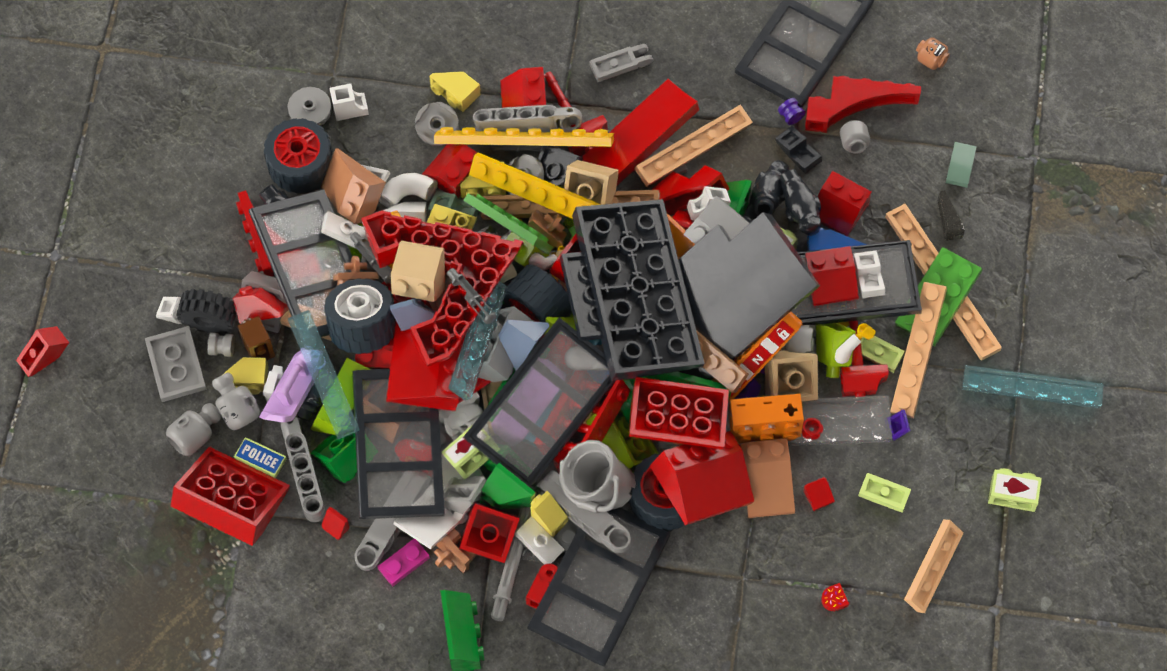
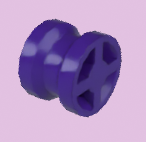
M795 98L786 100L778 108L779 114L785 117V122L788 125L799 122L806 113L803 108L798 106V101Z

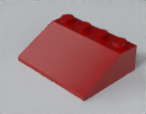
M396 321L386 402L456 411L460 393L466 334L449 359L427 366L421 360L415 347L411 329L401 331Z
M636 377L632 393L629 437L724 450L729 390Z
M731 431L725 433L724 450L685 444L664 450L650 465V468L685 525L738 509L754 502L743 450Z
M208 447L173 487L171 507L253 546L265 531L287 494L290 485Z

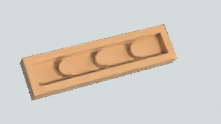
M943 519L904 599L919 613H925L963 535V532L951 520Z

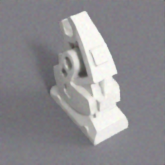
M477 392L457 404L456 411L439 409V421L445 425V430L453 441L470 428L483 413L481 407L478 406L480 399ZM486 423L483 429L489 435L488 425Z

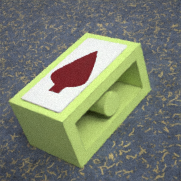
M470 428L441 452L464 480L489 460L463 439ZM482 428L477 436L498 452L500 448Z
M995 469L991 480L988 503L1035 512L1038 505L1042 478L1036 477L1032 473L1018 474L1013 473L1009 469Z

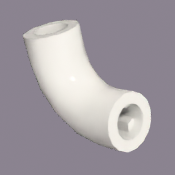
M418 173L398 175L391 178L385 184L379 202L385 207L390 208L397 205L407 195H416L428 201L433 197L438 182Z

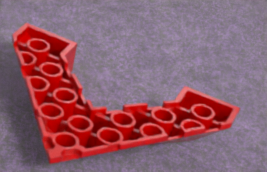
M383 210L361 218L372 252L380 268L394 263L401 241L444 248L445 275H447L451 268H454L458 274L464 276L485 303L524 244L523 241L517 239L510 241L501 239V236L494 234L477 233L471 229L435 222V224L423 222L420 218L406 215L404 217L391 215V212ZM452 283L451 285L449 284L442 298V303L433 318L410 327L415 347L421 360L427 366L449 359L478 315L464 298L467 292L461 285L453 286ZM481 301L479 304L483 307L484 302ZM478 305L474 306V308L479 313L481 309L478 307Z

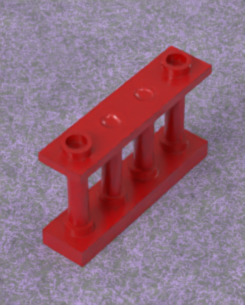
M586 370L574 371L567 383L583 397H585L589 390L596 392L601 385L600 383L593 382L594 380ZM623 380L615 381L613 387L605 394L608 396L602 406L597 405L591 412L597 414L592 424L582 423L578 428V432L586 434L582 442L587 440L603 441L631 391ZM562 392L542 430L557 441L573 421L572 418L578 409L581 410L582 407ZM538 438L535 439V446L543 455H546L550 448ZM567 442L562 450L570 451L577 444Z

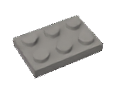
M189 326L145 338L162 402L207 390Z

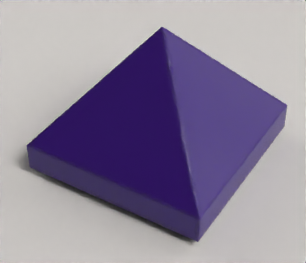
M901 410L886 419L892 440H896L911 431L905 410Z

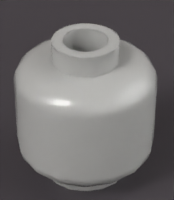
M849 121L840 129L842 145L846 151L858 154L869 146L871 140L868 128L864 122Z

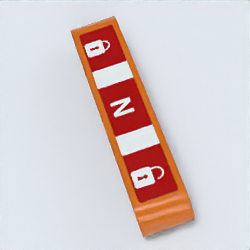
M789 312L734 360L749 375L738 391L731 393L728 403L744 389L800 329L802 320L794 313ZM713 378V379L711 380V381L719 382V381H718L717 379H715V378Z

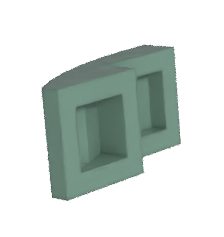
M959 142L954 143L945 183L968 187L977 146Z
M441 191L435 192L428 208L429 212H431L434 204H438L475 217L479 213V210L465 201L459 200L455 194Z

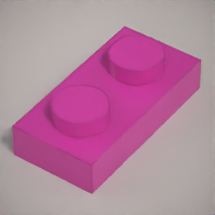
M413 539L377 567L393 587L430 559V556L419 542Z

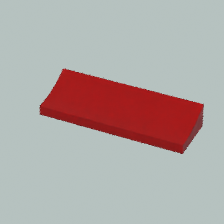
M667 79L609 132L614 133V142L611 147L594 146L582 157V161L619 170L617 185H619L635 170L634 168L638 164L644 162L699 111L698 101L682 91L670 79Z

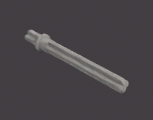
M530 507L520 508L518 515L520 519L516 531L531 517ZM515 535L507 555L497 594L493 596L495 602L491 617L497 621L504 620L507 606L512 602L510 597L524 544Z

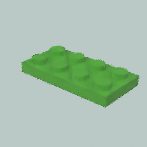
M467 193L463 201L548 255L554 248L547 243L549 238L478 193L476 197Z
M942 247L918 285L919 296L921 295L924 282L947 287L932 345L934 347L982 272L981 267ZM915 314L899 316L895 324L911 333Z

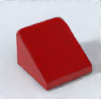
M826 477L804 486L803 491L813 511L835 502Z
M329 507L322 522V529L339 540L350 528L349 522L346 517L334 508Z

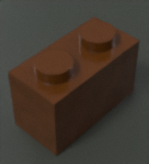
M259 316L248 318L238 325L243 344L250 358H266V360L275 357L271 340Z

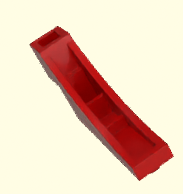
M833 76L830 99H825L821 96L809 97L805 130L827 133V129L830 126L858 111L888 104H918L921 86H915L911 83L897 84L891 81H872L868 78L853 79L847 76Z
M705 165L690 179L673 171L652 190H659L660 200L663 199L666 213L670 216L676 213L677 210L687 209L689 200L700 197L704 186L724 188L727 191L729 187L721 172Z
M247 191L239 192L238 197L240 201L236 202L239 215L244 214L246 219L242 221L245 233H250L252 237L251 240H248L252 253L257 252L258 258L254 259L258 272L263 271L264 275L273 277L275 276L249 213V209L254 207ZM265 224L273 245L286 243ZM296 249L277 254L284 272L288 273L290 282H295L297 288L311 285V278L322 276L315 253L308 254Z

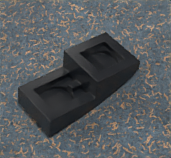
M793 126L775 138L780 148L805 174L822 162V156L807 144L806 137Z

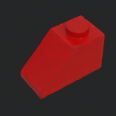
M252 286L243 287L232 298L240 324L248 318L258 316L260 320L279 318L289 310L287 304L261 287L254 289Z
M57 326L37 329L16 361L27 376L31 377L57 360L69 344V341Z

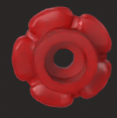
M808 418L803 421L802 436L806 439L811 438V440L818 439L820 434L823 433V425L816 418Z

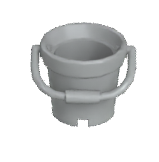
M587 440L579 443L568 452L564 460L560 461L561 487L565 495L571 502L577 504V507L594 513L607 512L622 507L630 500L631 495L629 493L631 487L635 488L636 485L635 475L630 468L617 459L612 449L597 440Z

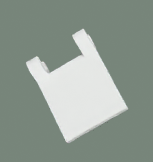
M433 484L427 488L423 496L412 506L434 505ZM470 507L463 514L456 511L452 513L445 508L444 516L397 518L393 524L429 549H432L458 524H463L468 519L466 513L470 511Z

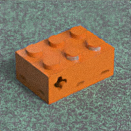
M801 394L731 399L728 415L730 431L739 444L787 438V441L801 437L804 421Z

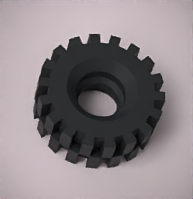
M191 289L182 293L176 316H178L177 319L182 324H188L191 329L196 328L200 332L202 330L206 331V333L214 332L220 335V332L222 334L231 332L236 317L234 302L230 301L228 297H222L220 293L214 294L210 290L206 292L204 289H199L198 291Z

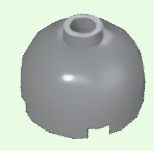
M801 325L797 333L781 348V351L787 350L795 353L816 354V344L813 338L816 337V326Z

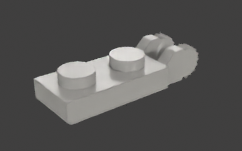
M640 44L592 59L590 67L597 82H601L635 70L638 67L648 66L653 62L652 55L635 58V56H640L648 51L646 44Z

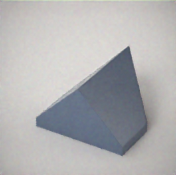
M416 298L390 305V310L401 331L411 329V326L432 319L436 312L422 302L421 299Z
M507 319L498 336L516 371L541 341L550 327L549 323Z

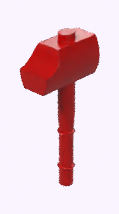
M552 72L545 73L544 77L548 87L551 88L558 105L560 107H571ZM601 115L582 123L578 129H584L586 133H594L595 130L600 129L608 130L607 120ZM567 146L570 153L578 156L586 154L594 147Z
M856 299L847 301L846 310L858 309L856 307ZM849 321V328L856 331L855 335L857 334L858 321ZM861 343L853 350L852 366L841 367L842 397L855 396V399H864L867 397L866 395H876L878 386L887 381L889 375L887 364L863 366Z

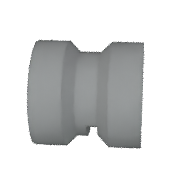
M210 333L208 355L216 356L223 354L224 356L232 357L235 346L234 335L226 334L225 336H220L218 333Z

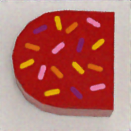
M840 583L826 588L822 593V605L829 611H838L849 606Z

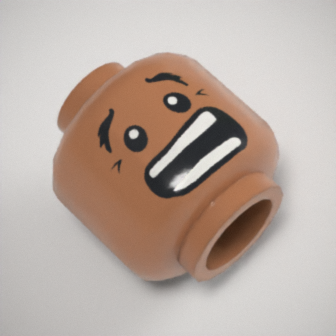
M929 38L926 41L922 40L916 49L918 52L917 60L932 70L941 69L950 56L948 46L935 38Z

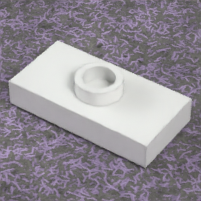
M330 211L324 215L321 233L354 248V242L350 238L351 234L357 232L361 237H365L364 227L353 224L351 221Z
M532 516L514 534L544 565L551 564L564 551V548Z

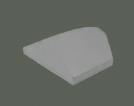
M473 476L465 480L464 478H451L443 490L444 507L463 514L473 504L487 481L485 477Z

